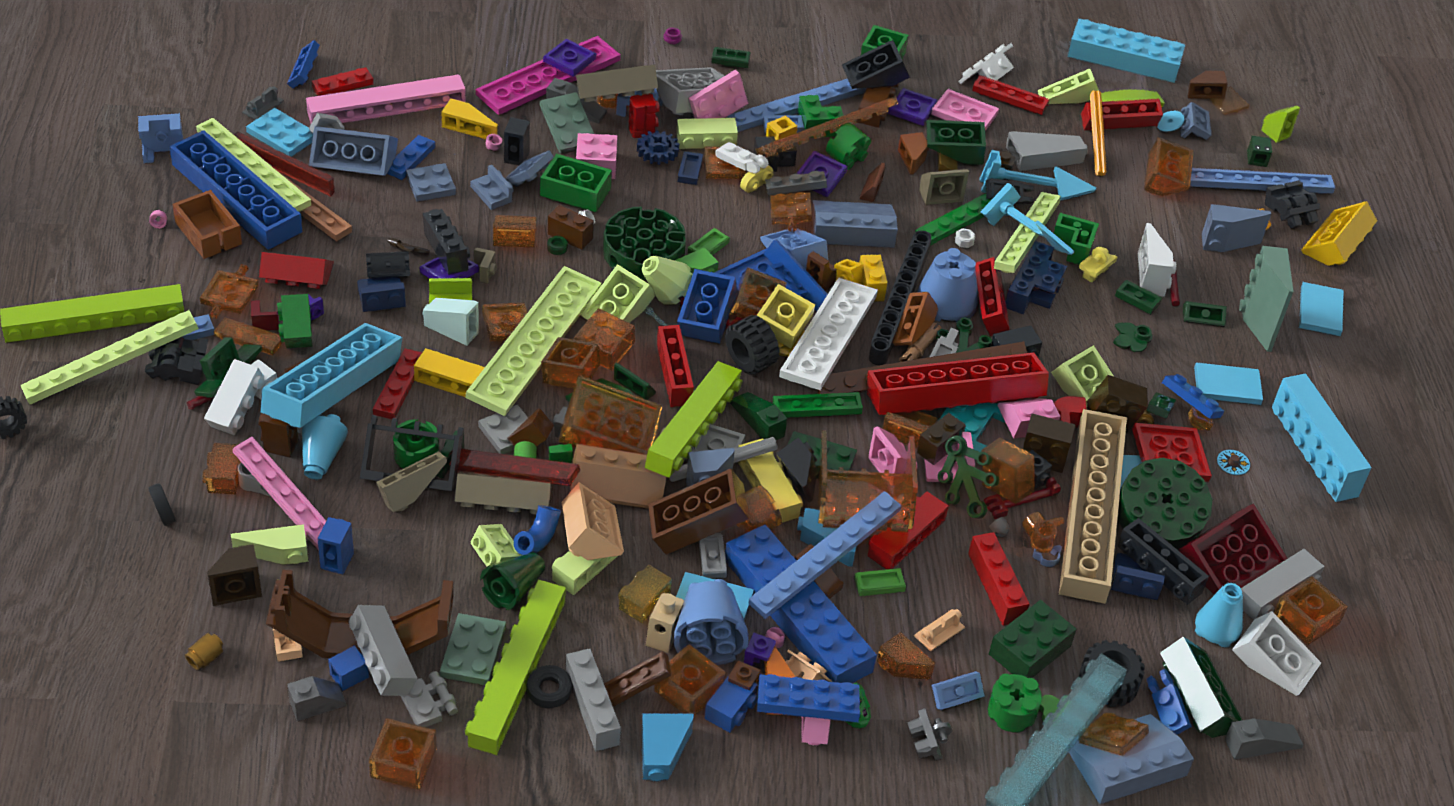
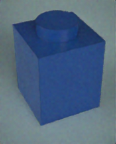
M355 646L328 659L330 675L339 684L342 691L369 677L368 666L365 663L364 656Z

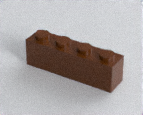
M900 83L894 86L867 88L859 106L857 123L879 128L881 121L886 119L887 110L891 106L892 99H894L896 89L899 88Z

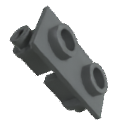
M275 86L268 87L262 93V97L258 96L249 101L242 113L256 120L277 107L284 100L277 97L278 89Z

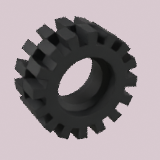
M2 396L0 397V417L11 415L7 419L0 420L1 439H6L7 435L12 438L14 437L13 433L18 435L21 433L20 429L24 430L25 424H27V416L22 403L16 398L11 400L10 396H6L5 400H3Z

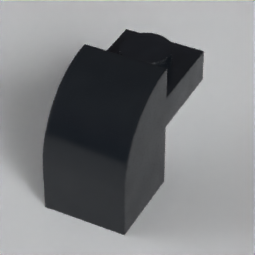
M755 137L754 154L762 155L768 159V165L772 167L773 172H777L778 167L795 166L796 146L777 147L775 137Z

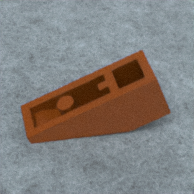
M929 292L909 294L893 341L894 346L913 345L934 323L938 307Z

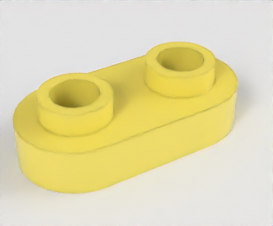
M769 165L764 169L760 167V171L756 174L753 172L746 173L740 183L741 189L747 193L755 191L765 183V179L773 177L772 167Z

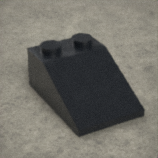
M893 40L842 64L852 89L894 86L910 78Z

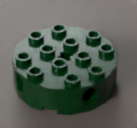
M631 207L617 212L606 223L603 233V253L605 261L612 269L618 264L638 278L646 280L641 269L647 258L659 256L676 260L685 256V228L677 217L665 210L655 208L653 211L642 210V207Z
M1167 458L1145 460L1131 470L1120 488L1118 517L1121 526L1125 528L1139 518L1177 550L1198 537L1211 516L1212 497L1207 483L1196 470L1181 461Z

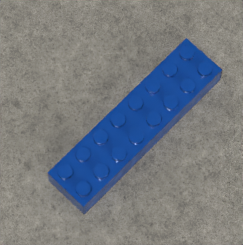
M205 130L169 146L172 165L202 192L211 190L237 223L266 249L269 250L302 233L301 213Z
M766 524L726 542V563L747 588L754 589L753 595L796 562L795 558ZM814 581L770 615L795 647L811 660L809 662L811 665L816 662L827 670L825 675L832 682L854 683L873 673L877 654Z

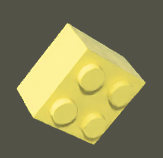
M778 284L757 316L760 319L762 318L771 327L778 342L791 349L812 318L815 304Z

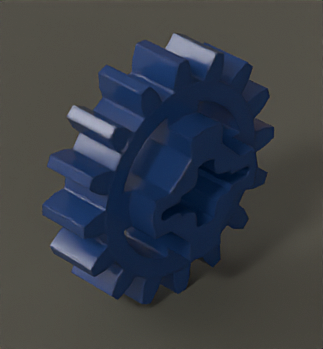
M658 130L655 133L648 131V135L642 134L641 138H638L636 151L639 157H643V161L650 160V164L657 162L658 165L661 162L668 164V160L674 161V158L678 157L679 143H677L678 139L673 138L672 134L666 135V131H663L662 134Z

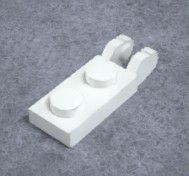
M730 142L716 150L718 158L756 174L760 171V167L764 169L769 164L768 159L762 155L753 154Z

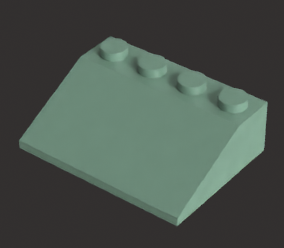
M1262 246L1260 254H1257L1255 258V269H1251L1250 283L1245 286V297L1240 300L1239 311H1242L1243 321L1266 351L1271 352L1294 291L1288 249Z

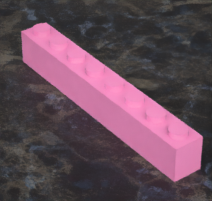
M460 75L306 98L307 113L311 123L317 113L337 116L341 123L442 108L447 105L450 99L466 102L465 87Z

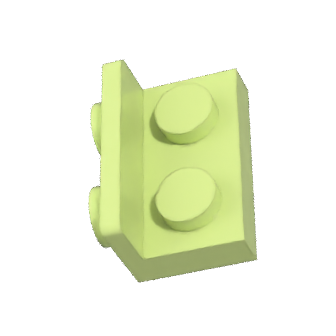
M502 524L479 525L471 540V545L486 567L522 556L515 550L514 541Z

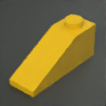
M450 99L441 112L443 128L487 139L489 134L498 135V124L469 103Z

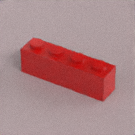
M1160 99L1102 102L1104 129L1154 127L1158 125L1163 116ZM1090 102L1085 104L1081 113L1084 130H1092Z
M994 257L976 262L975 265L982 320L990 336L1010 330L1002 275L1000 270L994 269Z
M680 325L658 326L657 348L670 407L683 406L692 395L694 386Z
M928 491L921 497H916L909 508L903 509L893 522L890 521L885 525L882 532L871 537L868 543V557L886 570L893 569L946 520L949 506Z
M995 533L972 536L968 555L1002 625H1009L1028 610V599Z

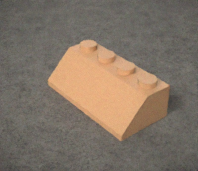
M578 482L562 501L568 549L575 556H581L586 560L622 555L624 549L615 505Z

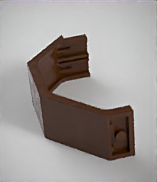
M282 570L281 579H277L274 585L266 625L322 658H332L353 646L362 653L349 626V620L353 614L331 612L301 595L295 590L293 570ZM443 580L440 597L398 616H389L407 655L448 636L454 599L453 581Z

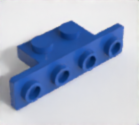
M777 239L773 240L764 252V255L773 265H770L765 272L770 276L773 283L780 284L815 304L814 310L817 312L828 294Z

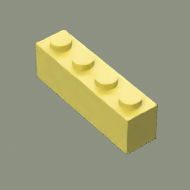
M759 439V440H755V441L748 442V443H745V444H741V445H738V447H742V446H745V445H748V444H751V443H755V442H758V441H761V440H764V439ZM773 451L738 462L774 525L799 518L800 510L803 506L802 498L794 491L790 478L785 476L783 467L780 462L776 461Z

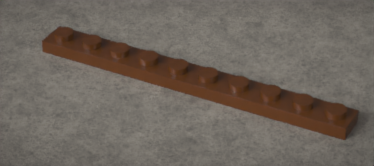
M1023 341L832 373L822 389L818 390V394L867 391L868 370L1027 353Z

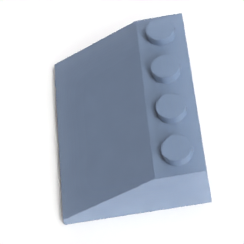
M812 200L813 233L815 236L827 240V244L895 247L898 228L897 217L892 204Z
M1151 714L1064 741L1066 749L1099 804L1188 775L1194 760L1182 739Z

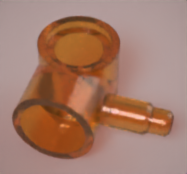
M1035 512L1024 519L1022 527L1031 538V547L1040 553H1047L1053 548L1057 534L1056 527L1064 524L1065 520L1063 517L1046 521L1040 512Z

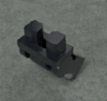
M1298 180L1284 183V185L1279 184L1267 187L1264 205L1273 211H1278L1281 214V221L1287 220L1290 229L1303 225L1301 217H1304L1306 225H1312L1319 221L1317 211L1321 209V206L1318 203L1317 196L1313 192H1307L1303 188L1301 181Z
M180 337L149 351L148 355L152 363L146 365L145 372L152 379L160 376L164 381H167L171 377H179L180 381L199 385L202 373L200 360L206 354L208 339L199 338V341Z

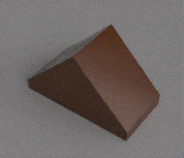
M539 408L507 439L514 447L522 441L531 442L537 446L547 440L554 425Z

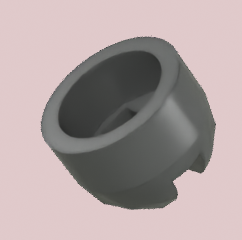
M1001 517L995 520L989 526V529L996 536L1004 537L1008 534L1010 526L1006 519Z

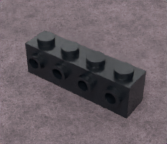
M433 209L422 213L424 235L448 275L468 271L470 250L468 246L464 245L462 236L458 235L456 226H452L450 217L446 216L442 209Z
M1138 518L1122 530L1118 547L1122 552L1131 557L1147 572L1165 576L1163 585L1178 599H1181L1188 605L1203 593L1209 576Z

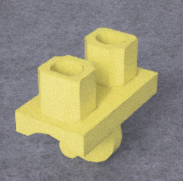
M1096 247L1093 249L1092 254L1079 265V268L1084 271L1083 278L1093 282L1102 272H1106L1117 261V256L1109 254L1106 248Z

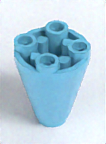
M329 414L327 417L318 415L302 426L303 469L305 470L304 475L315 480L321 479L345 441L348 429L340 422L341 418L334 414Z
M1233 583L1225 584L1197 613L1195 632L1198 636L1204 637L1209 642L1218 644L1221 647H1229L1231 643L1236 642L1240 638L1243 630V594L1238 585Z

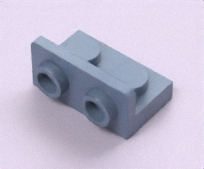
M1193 102L1183 107L1180 111L1184 115V122L1180 126L1181 137L1186 138L1193 132L1194 135L1207 140L1211 136L1209 111Z
M493 165L488 166V175L471 181V188L491 210L512 202V193L514 191L512 184L507 182L502 173L496 170Z

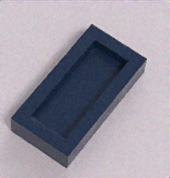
M684 151L677 182L697 185L703 162V154Z

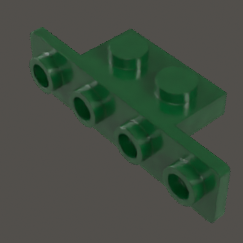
M225 337L200 360L206 381L194 391L195 395L206 398L216 396L233 360L236 359L248 364L263 350L262 346L244 344L237 351L233 338Z

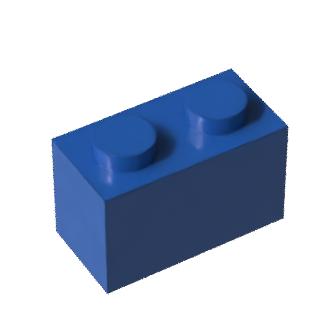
M328 517L317 538L320 567L323 570L344 574L354 554L352 525L345 520Z
M727 677L707 702L704 719L730 733L736 725H741L746 711L749 708L753 709L758 701V684L754 683L752 688L747 690L729 682Z

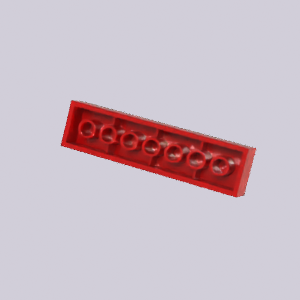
M1034 352L868 370L867 394L879 415H891L892 413L899 412L911 413L916 410H934L935 408L943 407L954 408L960 405L973 406L978 403H996L997 401L1005 400L1016 401L1022 398L1035 399L1040 396H1047L1049 372Z

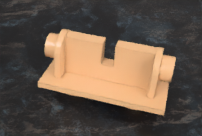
M958 609L949 610L946 614L916 633L914 637L931 652L965 628L960 623L961 612Z
M788 649L787 652L792 657L785 662L795 677L832 682L825 675L827 670L816 662L811 665L809 663L811 660L799 651L796 655Z

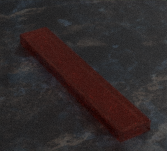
M238 131L234 134V136L278 172L330 197L335 193L334 177Z
M462 448L458 468L460 471L571 486L581 471L579 464Z

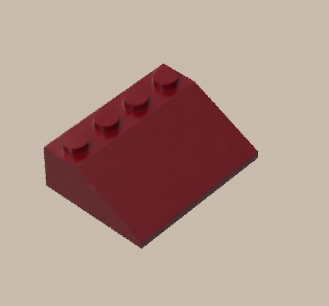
M1254 503L1233 513L1178 549L1180 553L1209 576L1205 587L1214 595L1221 587L1228 583L1236 584L1242 588L1288 559Z

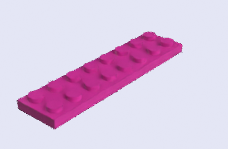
M599 36L586 40L578 45L597 53L596 59L576 75L594 73L620 61L621 54ZM541 60L477 88L476 96L495 113L500 115L546 94V88L554 78L571 83L576 81V75L573 77Z

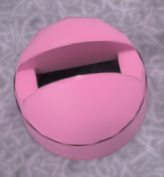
M489 134L486 139V147L497 151L501 147L502 138L497 134Z
M155 210L150 215L149 222L151 226L158 229L163 228L167 222L166 213ZM157 216H160L159 221L155 220Z
M772 627L767 631L765 637L776 640V648L782 647L785 640L783 630L779 627Z

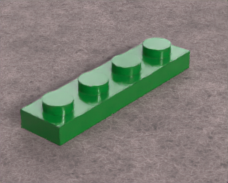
M859 392L773 396L772 401L786 417L862 414L863 411Z

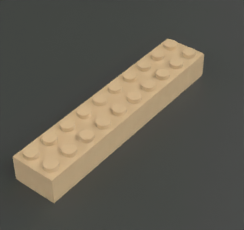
M1086 409L1082 411L1077 432L1059 595L1106 603L1112 581L1127 417Z

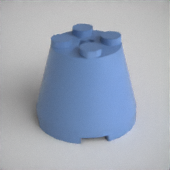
M950 248L948 251L942 252L935 257L917 289V293L929 292L938 307L935 320L939 322L941 319L955 320L956 323L964 317L970 319L978 307L979 295L975 269L976 263L957 248Z
M716 579L714 581L692 583L689 585V590L687 591L674 632V646L682 658L689 657L698 660L699 665H723L736 660L735 656L748 647V629L734 592L727 586L725 580Z

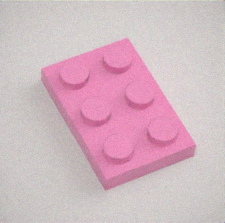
M736 70L688 98L695 119L726 118L748 104L740 73Z
M947 89L932 108L931 115L947 121L985 122L986 131L998 115L999 108Z

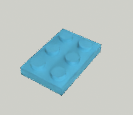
M273 108L246 126L247 133L289 158L310 145L313 140V133H311L307 126L276 108Z

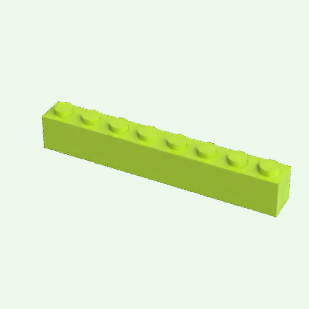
M177 284L0 309L5 343L163 321L185 311L181 286Z
M719 361L714 365L648 449L645 463L646 469L668 478L672 476L675 470H680L684 458L688 459L689 452L692 451L693 447L696 448L698 446L701 436L707 434L709 425L715 423L718 413H723L726 403L731 402L734 392L740 390L743 381L740 379L742 370Z
M538 580L535 588L530 589L527 597L528 603L526 606H522L519 613L518 625H513L510 634L511 640L509 643L504 644L501 654L502 659L500 662H496L494 666L493 679L491 682L487 681L483 693L484 698L482 701L477 702L474 711L475 717L466 726L465 735L468 736V747L495 755L498 754L527 689V680L536 669L564 607L566 587Z

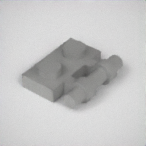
M437 671L430 673V684L425 685L423 679L419 678L414 683L408 696H401L418 730L441 722L442 715L440 712L447 710L449 715H455L458 712L454 696L449 694L445 679L440 677ZM438 693L440 700L434 702L432 695Z

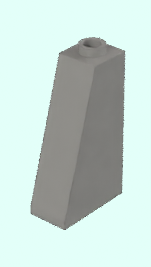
M1012 131L1009 132L1006 143L1008 152L1016 157L1015 164L1019 171L1084 163L1085 155L1088 152L1087 145L1081 137L1072 135Z

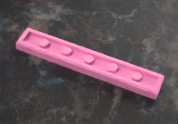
M253 437L235 446L233 453L296 525L304 524L305 536L319 551L317 538L326 523L323 516Z

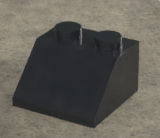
M798 437L776 454L785 473L810 503L813 500L818 473L815 464L817 458L813 454L814 451L808 442L803 444Z

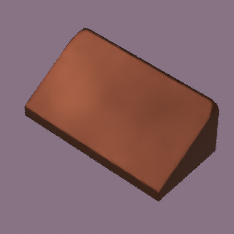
M881 163L868 175L859 197L861 200L875 201L884 177L885 163Z

